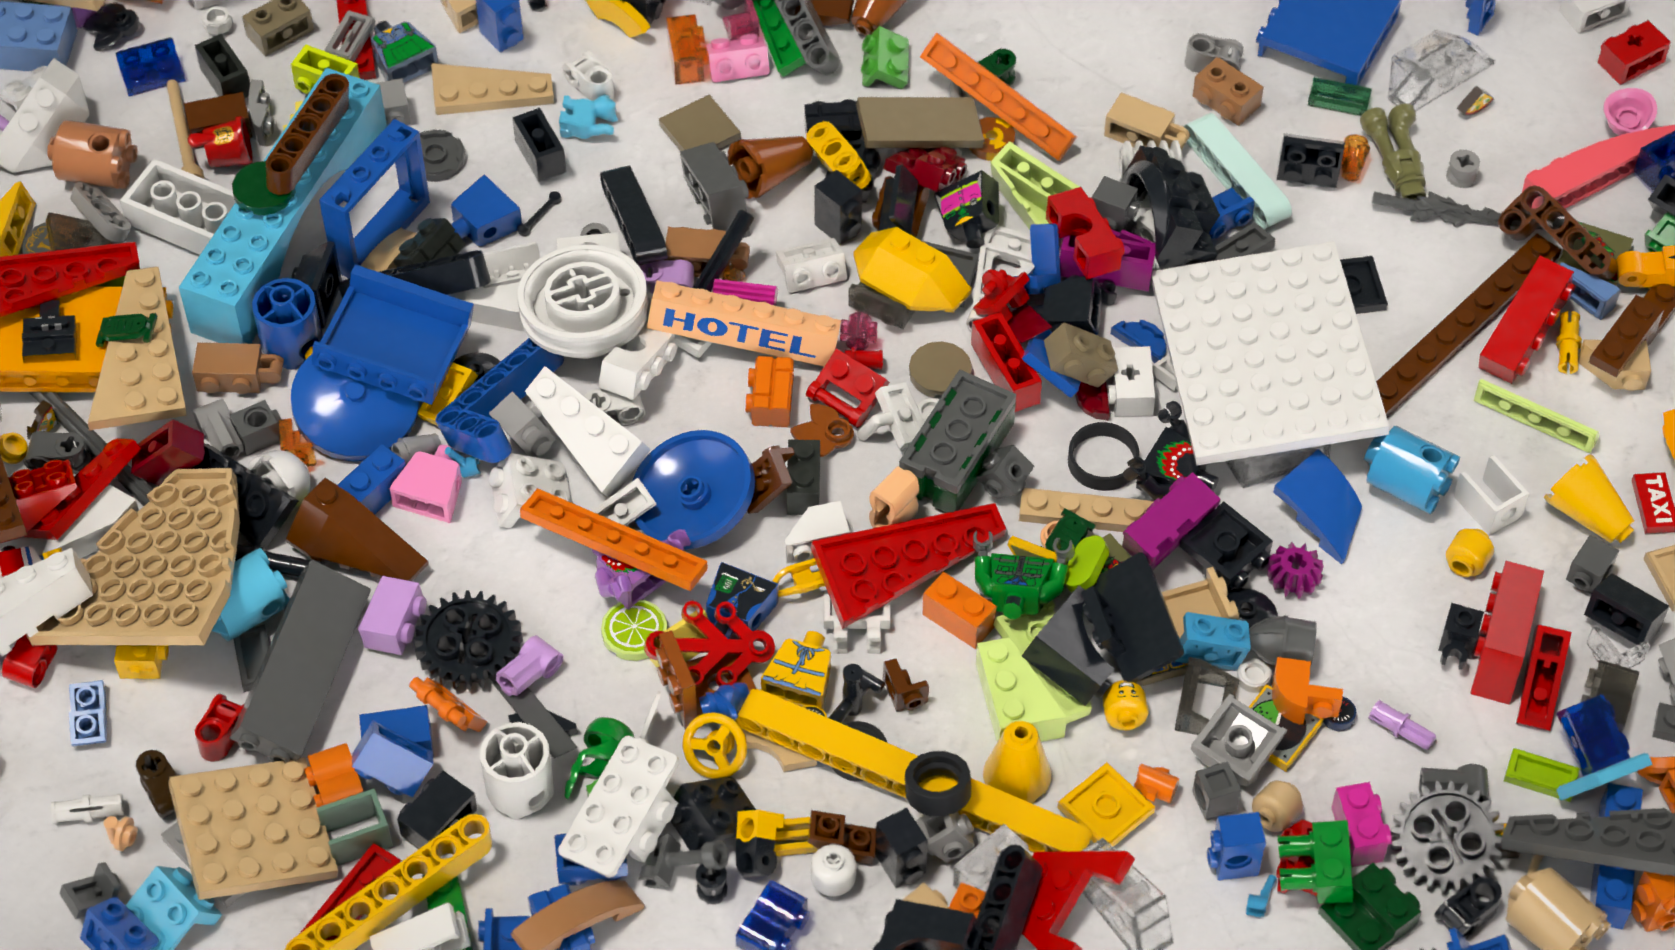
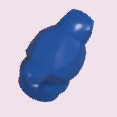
M735 683L733 685H721L714 693L707 692L705 696L699 697L703 714L721 713L733 720L737 719L738 713L749 694V689L746 683Z

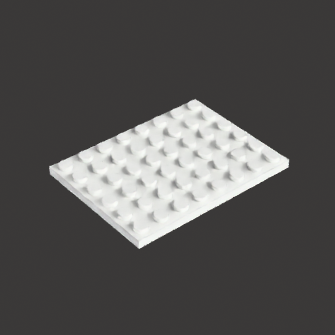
M1335 241L1152 271L1151 281L1196 466L1389 435V423Z

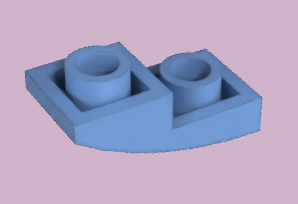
M98 680L69 684L71 746L106 742L107 709L104 681Z

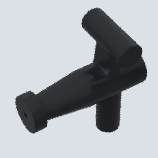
M848 664L844 667L842 701L829 716V719L842 723L848 715H858L862 710V697L869 689L878 694L883 690L885 682L865 671L857 664Z

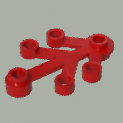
M689 601L682 608V618L686 622L692 623L706 637L675 638L681 652L708 653L695 666L688 667L690 672H695L699 677V680L694 682L695 688L702 683L704 676L727 653L741 655L730 667L726 666L718 671L715 678L718 686L735 684L737 677L751 663H765L773 656L775 651L773 638L765 631H752L736 616V609L732 603L721 602L715 609L714 616L719 623L727 624L740 639H728L703 615V608L697 601ZM693 607L697 610L698 615L691 617L687 614L686 609ZM720 609H728L731 616L728 618L721 616ZM654 631L645 640L644 651L653 660H658L656 655V649L658 648L655 647L653 641L659 639V634L665 633L663 631ZM753 642H762L764 645V650H756L753 646ZM721 674H730L732 682L726 683L722 681Z

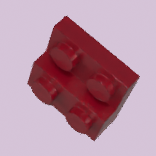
M940 147L929 153L921 148H907L886 158L883 169L895 174L896 166L904 165L918 180L919 185L938 192L960 181L965 175L967 164L965 163L966 159L957 156V152L948 147Z

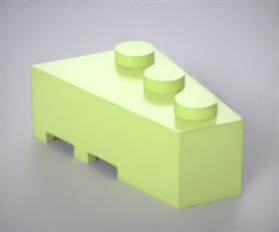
M1010 141L990 162L992 178L999 183V191L1029 230L1032 224H1049L1046 220L1048 196L1079 187Z
M1008 637L977 643L976 667L996 741L998 742L1005 728L1015 721L1031 723L1036 728L1041 741L1064 738L1067 716L1027 660L1022 657V653L1012 639Z

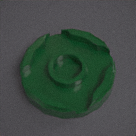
M266 161L254 162L243 167L235 175L232 182L235 202L244 211L247 209L253 211V214L256 215L274 214L283 210L289 205V200L292 196L294 198L296 193L295 188L285 195L273 194L267 189Z

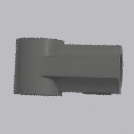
M1466 764L1457 770L1421 768L1419 779L1420 797L1422 796V785H1425L1432 792L1435 791L1436 781H1439L1442 789H1447L1449 782L1453 781L1455 790L1460 791L1464 784H1468V794L1470 796L1477 790H1480L1479 802L1482 803L1489 800L1488 772L1482 765Z

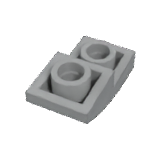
M251 79L248 96L250 116L259 146H265L268 135L273 134L275 127L274 117H270L269 112L270 95L265 92L263 80Z

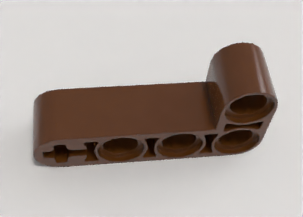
M1534 185L1525 189L1499 216L1498 223L1500 229L1513 240H1525L1541 225L1591 275L1606 281L1617 273L1618 264L1616 259L1559 202L1540 186ZM1544 196L1543 204L1539 208H1532L1534 199ZM1564 217L1565 221L1562 227L1553 229L1555 219ZM1517 218H1521L1522 222L1520 227L1516 230L1511 231V222ZM1580 237H1585V245L1581 249L1574 250V242ZM1594 254L1605 264L1602 269L1590 259Z

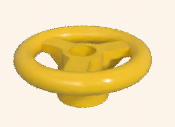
M705 713L694 718L684 732L682 741L684 756L690 767L701 776L709 779L730 777L742 767L747 755V742L741 727L732 718L721 713ZM718 723L722 725L720 728L709 733L704 739L694 737L695 732L704 724ZM714 740L719 742L720 749L714 746ZM736 740V756L733 762L729 764L726 755L733 750ZM693 749L705 750L708 755L713 756L719 769H711L703 765L695 756Z

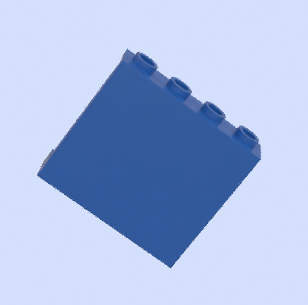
M1279 0L1278 8L1273 7L1269 14L1268 25L1266 27L1262 26L1257 34L1256 43L1259 44L1257 56L1262 57L1267 47L1339 73L1346 76L1344 89L1355 93L1398 18L1402 0Z
M355 264L350 273L349 288L320 342L315 341L313 343L312 365L326 371L350 377L356 381L380 387L385 391H392L410 397L415 401H422L432 405L471 326L474 304Z

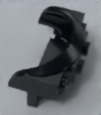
M1140 145L1123 175V183L1138 188L1137 201L1143 202L1147 194L1149 196L1155 228V258L1160 269L1164 270L1182 266L1186 258L1204 262L1214 261L1218 252L1209 232L1220 214L1202 175L1196 172H1186L1182 162L1175 158H1170L1167 150L1160 147L1152 148Z

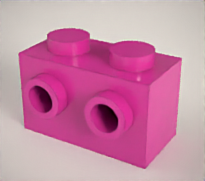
M1370 782L1336 787L1331 809L1335 821L1348 820L1351 867L1368 865L1373 862H1383L1387 847L1392 843V837L1388 824H1383L1380 815L1382 814V804L1379 795L1373 793Z

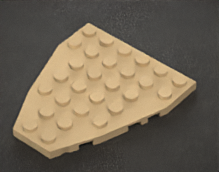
M232 468L176 469L165 478L161 485L155 487L146 495L149 502L137 513L132 508L127 511L96 543L99 551L87 560L81 559L82 564L90 575L93 596L59 619H56L53 615L36 627L39 631L32 637L27 635L31 644L205 645L231 594L240 526L237 477Z

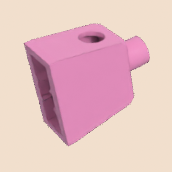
M439 445L434 455L421 451L413 455L390 487L393 507L447 523L451 522L462 477L459 463L453 461L452 458L445 454V449L450 446Z

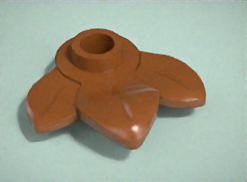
M821 404L810 405L811 421L790 428V433L795 440H820V457L829 455L835 448L848 446L854 438V430L849 422L839 418L835 409Z

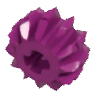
M1291 542L1288 545V549L1279 545L1276 553L1272 554L1269 558L1268 580L1273 581L1274 590L1284 589L1285 597L1290 592L1295 593L1298 599L1303 595V592L1311 595L1315 591V586H1319L1322 582L1323 560L1317 559V550L1308 552L1306 543L1301 548H1298Z

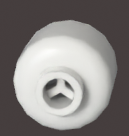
M836 844L826 845L817 850L811 861V879L815 888L826 896L834 897L843 895L852 888L856 878V861L850 850Z

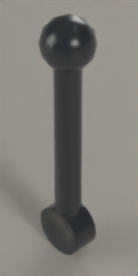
M557 191L551 192L549 200L525 224L518 226V233L522 236L527 235L529 228L553 204L561 202V194Z

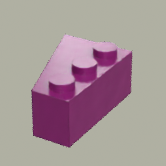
M1123 229L1120 233L1112 230L1116 238L1122 240L1125 249L1120 270L1095 277L1099 283L1111 280L1119 287L1149 292L1155 263V243ZM1075 235L1063 238L1060 251V276L1070 277L1072 275L1084 276L1073 260Z
M1193 472L1186 478L1180 476L1170 486V492L1162 499H1156L1147 508L1146 513L1138 520L1133 521L1123 532L1122 547L1131 556L1143 552L1148 557L1153 570L1180 545V540L1220 504L1221 499Z

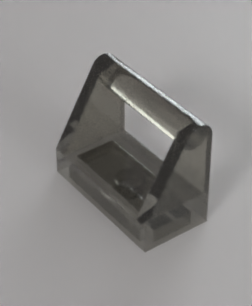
M1189 657L1174 731L1199 735L1209 722V719L1192 711L1198 683L1224 688L1222 704L1229 694L1233 695L1236 699L1239 679L1202 659Z

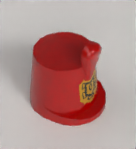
M237 116L235 120L203 129V134L192 133L188 136L187 141L192 148L204 145L211 168L253 163L250 135L242 116Z

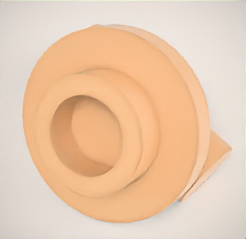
M109 816L104 820V827L115 850L124 851L127 846L133 845L137 836V827L134 826L133 818L126 816L121 821H118L117 818Z

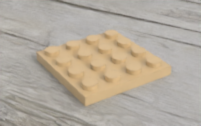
M305 757L299 758L297 762L290 760L286 764H284L285 761L283 760L169 777L168 786L198 900L337 878L338 868L335 858H332L328 844L330 840L325 825L321 826L316 810L317 806L313 797L316 795L314 786L309 785L304 768L308 767Z

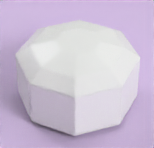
M214 6L205 10L201 18L203 27L209 34H223L229 31L232 25L231 15L224 7Z

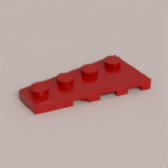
M117 438L107 443L103 451L74 476L77 488L31 528L24 537L58 540L139 452L141 447L134 439Z

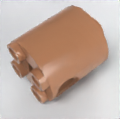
M67 120L60 125L57 134L51 137L47 155L48 159L52 161L53 171L58 180L76 183L84 182L115 189H127L130 182V165L137 160L138 147L137 145H132L130 130Z

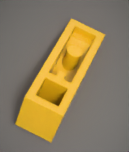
M21 181L16 182L0 200V257L19 254L36 205Z

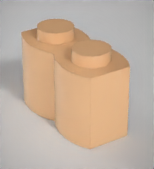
M897 466L870 493L869 500L872 510L869 513V520L872 528L910 521L917 514L918 500L916 496L919 493V484L917 477L911 471L903 470Z

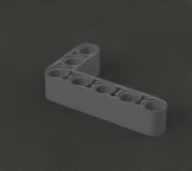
M748 0L712 1L727 10H733ZM774 0L808 66L823 75L833 74L840 65V58L811 0ZM801 5L800 12L794 16L795 9ZM813 29L812 37L807 40L808 32ZM826 53L824 62L819 64L820 57Z

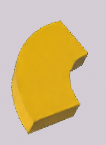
M585 0L598 19H606L615 23L629 38L644 34L651 28L646 19L626 1L623 3L621 0Z

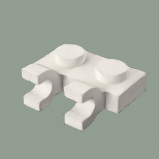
M824 594V629H834V653H847V629H867V653H880V629H890V602L842 629L829 594Z

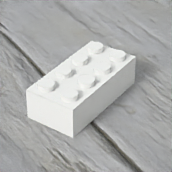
M153 159L121 198L120 203L124 217L130 222L131 226L201 254L235 204L232 190Z

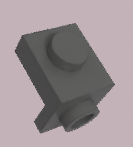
M106 862L97 864L93 876L63 884L59 894L74 918L79 919L86 917L88 908L112 897H117L120 891V881L118 876L112 873Z

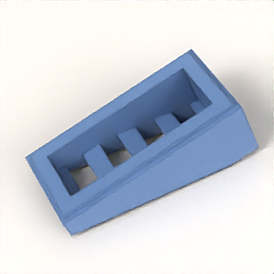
M1565 263L1559 264L1574 271L1572 284L1575 285V289L1570 299L1600 320L1614 309L1621 292L1620 288Z

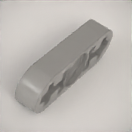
M84 182L75 183L70 197L74 205L103 237L114 242H125L131 228L130 222L98 187Z

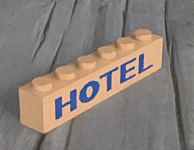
M657 280L651 300L647 328L825 366L835 351L841 320L826 315H815L801 312L798 309H787L770 305L766 302L750 301L734 295H723L701 288L695 289L673 282Z

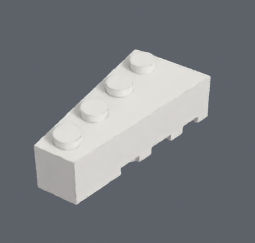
M547 367L541 370L525 390L526 394L601 493L607 498L617 493L651 450L636 436Z

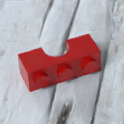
M1078 187L1048 196L1046 220L1049 224L1058 225L1059 239L1071 235L1076 236L1073 260L1086 279L1120 270L1122 256L1125 253L1123 242L1120 238H1116L1110 229L1108 220L1101 216L1096 209L1094 200L1087 196L1083 188Z

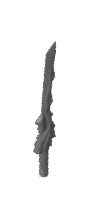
M1431 191L1428 192V197L1417 196V200L1374 192L1371 201L1372 204L1414 212L1410 220L1418 219L1422 221L1427 218L1430 219L1433 215L1441 216L1445 222H1452L1454 227L1461 225L1466 220L1499 225L1498 220L1501 213L1484 207L1482 211L1470 209L1468 204H1458L1450 197L1444 198ZM1521 218L1513 220L1510 226L1520 227ZM1555 219L1553 229L1562 226L1565 219ZM1541 225L1537 228L1545 230Z

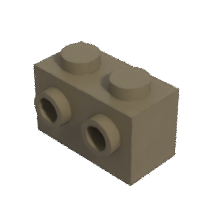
M271 0L242 16L246 36L264 56L314 30L311 10L302 0Z
M1063 323L1044 340L1052 371L1097 388L1118 371L1111 340L1067 323Z

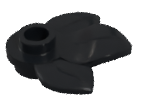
M110 3L104 6L103 13L91 16L85 22L83 28L90 33L97 34L93 48L101 50L117 44L121 37H129L135 34L139 28V18L135 11L126 10L123 4Z

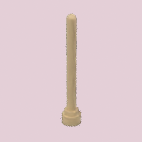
M171 79L167 82V90L183 163L181 170L205 179L203 170L195 164L192 147L187 141L189 132L178 82Z

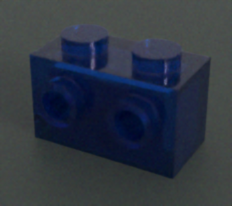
M1675 131L1640 149L1634 172L1652 191L1655 190L1665 174L1675 180Z
M1603 694L1556 713L1583 776L1630 758L1628 740L1622 732H1619L1614 721L1616 718L1615 710L1612 704L1605 700Z

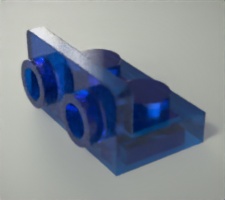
M172 37L115 53L128 97L166 87L167 82L171 79L176 80L178 83L186 81Z

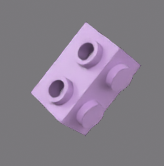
M386 576L381 577L358 628L365 648L398 655L403 654L407 643H411L414 637L415 624L419 616L424 614L426 609V598L423 597L419 583Z

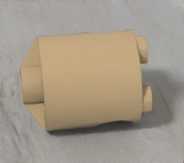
M1551 867L1524 875L1509 892L1506 921L1541 950H1587L1585 948L1592 939L1599 940L1611 926L1606 920L1607 913L1593 905L1582 892Z

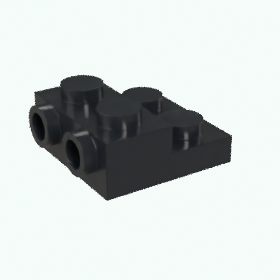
M1223 501L1180 540L1179 547L1204 566L1203 575L1206 576V568L1213 567L1218 578H1224L1229 592L1232 588L1242 589L1249 581V573L1254 568L1261 571L1268 565L1269 558L1272 556L1270 552L1273 540Z

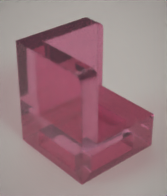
M744 0L745 13L723 17V24L729 41L739 40L741 36L747 34H756L759 37V19L752 0Z

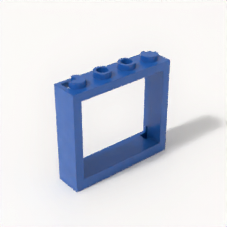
M396 119L392 120L319 199L327 242H335L341 275L350 278V273L355 264L361 266L371 251L391 233L400 228L406 230L430 203L420 133L418 130ZM395 163L399 189L353 238L349 212ZM343 201L347 202L344 208L339 206Z

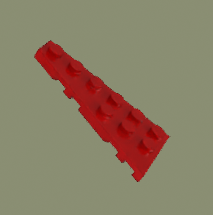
M136 242L0 257V317L125 276L129 270L140 269Z
M996 503L815 540L812 541L811 551L840 625L844 629L976 553L973 548V535L976 531L978 542H988L989 531L993 535V542L1004 537L1006 526Z

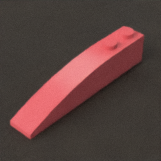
M1675 125L1623 134L1597 142L1563 158L1558 157L1548 166L1540 170L1531 171L1524 179L1522 192L1530 186H1540L1564 208H1567L1674 152ZM1544 196L1535 198L1532 208H1539L1543 204Z

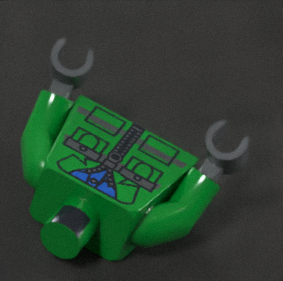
M977 531L974 533L973 548L978 552V556L975 557V584L983 596L991 599L992 603L997 606V612H1003L1004 616L1009 619H1017L1021 614L1036 615L1040 613L1044 604H1048L1061 595L1068 571L1066 561L1071 560L1075 555L1072 540L1069 542V547L1061 551L1060 538L1055 539L1053 542V548L1057 557L1055 563L1054 559L1007 554L992 553L990 557L988 552L992 549L993 545L992 533L989 531L988 542L986 543L978 542Z

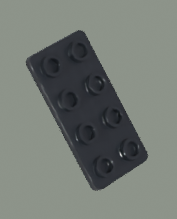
M1139 552L1101 573L1093 586L1081 592L1086 604L1082 607L1083 612L1095 628V631L1092 632L1093 639L1101 650L1105 648L1115 657L1124 681L1135 683L1183 656L1184 649L1149 559L1143 552Z

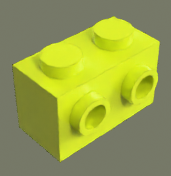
M306 44L290 64L295 88L306 94H309L326 68L360 78L357 63Z

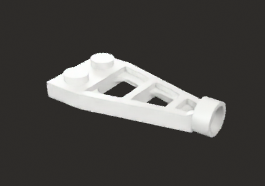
M998 225L987 231L984 237V245L980 246L972 311L966 321L970 331H972V321L988 316V314L977 315L973 307L986 295L983 294L982 290L984 287L982 276L987 270L992 269V262L995 258L1020 265V268L1012 277L1019 276L1022 272H1026L1027 275L1033 274L1035 266L1032 264L1030 235Z

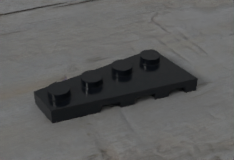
M204 444L205 454L203 461L191 469L232 468L237 477L239 531L253 547L262 545L266 549L299 500L210 444Z

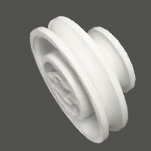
M574 245L544 255L526 270L520 280L517 291L521 324L527 336L544 350L571 358L590 359L601 357L611 352L615 347H622L640 332L648 316L647 286L641 268L629 256L605 246ZM622 293H629L627 296H621Z

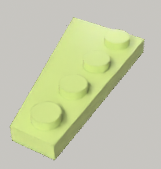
M1052 600L1048 604H1044L1040 613L1036 615L1021 614L1017 619H1009L1002 614L995 617L993 625L1002 639L1010 637L1023 654L1036 635L1055 614L1054 602ZM1029 663L1067 716L1066 724L1090 714L1092 709L1090 701L1084 706Z

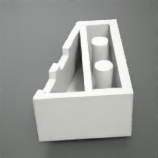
M73 548L56 552L44 560L24 566L18 571L0 578V653L2 656L11 651L10 644L25 634L32 637L39 631L36 627L53 615L56 619H59L93 596L90 575Z

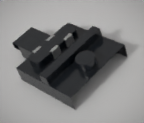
M50 300L40 304V317L23 318V362L24 356L75 353L76 358L75 315L60 316L59 300Z

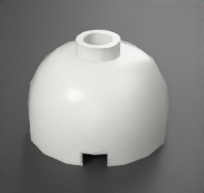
M272 450L257 456L249 463V470L299 500L293 510L301 505L303 499L310 492L308 467L300 458L289 451Z

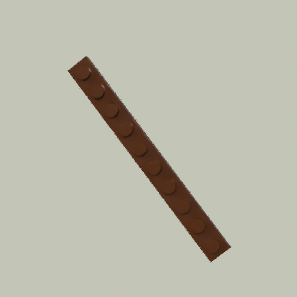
M1536 233L1381 376L1376 383L1386 416L1389 417L1513 301L1540 255L1555 262L1560 257L1562 249Z

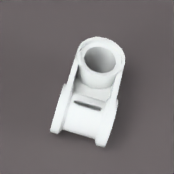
M591 51L584 52L582 57L575 62L566 63L562 66L567 81L589 100L593 101L602 95H608L613 100L612 72Z
M594 389L584 395L592 403L593 398H595V405L620 425L636 423L645 416V410L639 394L633 400L604 389Z

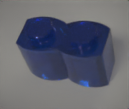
M770 880L754 907L742 922L736 934V946L743 950H790L793 943L790 937L796 929L801 931L810 917L808 898Z

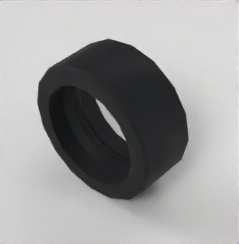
M931 751L919 755L910 762L905 770L907 800L916 811L928 816L943 817L958 812L966 806L971 798V772L966 761L958 755L947 751ZM932 776H947L958 782L951 789L942 792H931L922 789L918 785L926 778Z

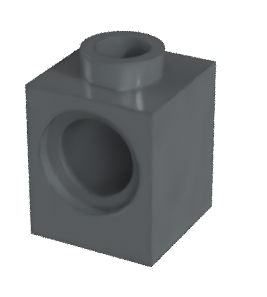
M265 400L230 414L232 425L242 442L247 456L282 441L279 428L283 427L282 419L276 409L271 411Z
M1589 535L1573 559L1566 580L1573 583L1578 589L1592 593L1613 569L1619 550Z
M1228 761L1196 771L1192 792L1205 820L1238 809L1242 789Z

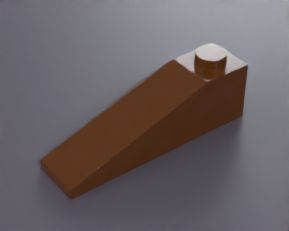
M326 477L303 499L286 537V543L310 559L320 562L325 559L339 563L341 568L350 570L353 567L370 573V576L380 579L382 576L413 581L429 564L426 558L355 497Z

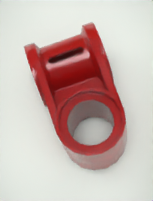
M25 634L16 641L12 650L5 657L1 671L3 678L37 688L57 653V645H32L27 638V634Z
M217 694L213 698L207 712L195 728V737L202 758L214 762L228 755L229 750L235 743L234 740L230 739V736L244 704L239 705L231 702L223 694Z

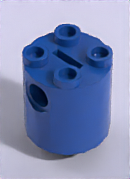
M282 278L263 285L255 293L252 307L263 353L282 357L285 369L293 370L298 368L305 361L307 350L313 346L315 341L320 342L323 337L314 292L307 284L298 279Z

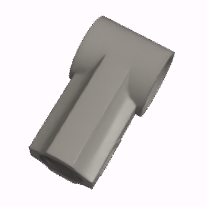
M223 398L192 410L200 432L204 433L210 445L230 458L237 459L244 449L232 425L230 412Z

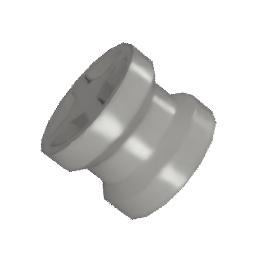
M1469 150L1455 151L1450 157L1446 174L1450 184L1459 188L1472 186L1476 181L1480 165L1479 157Z

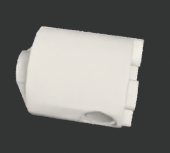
M515 722L506 723L493 729L485 737L480 748L486 795L492 806L501 813L507 814L508 817L514 820L522 819L525 815H530L540 810L554 795L549 744L544 734L533 725Z

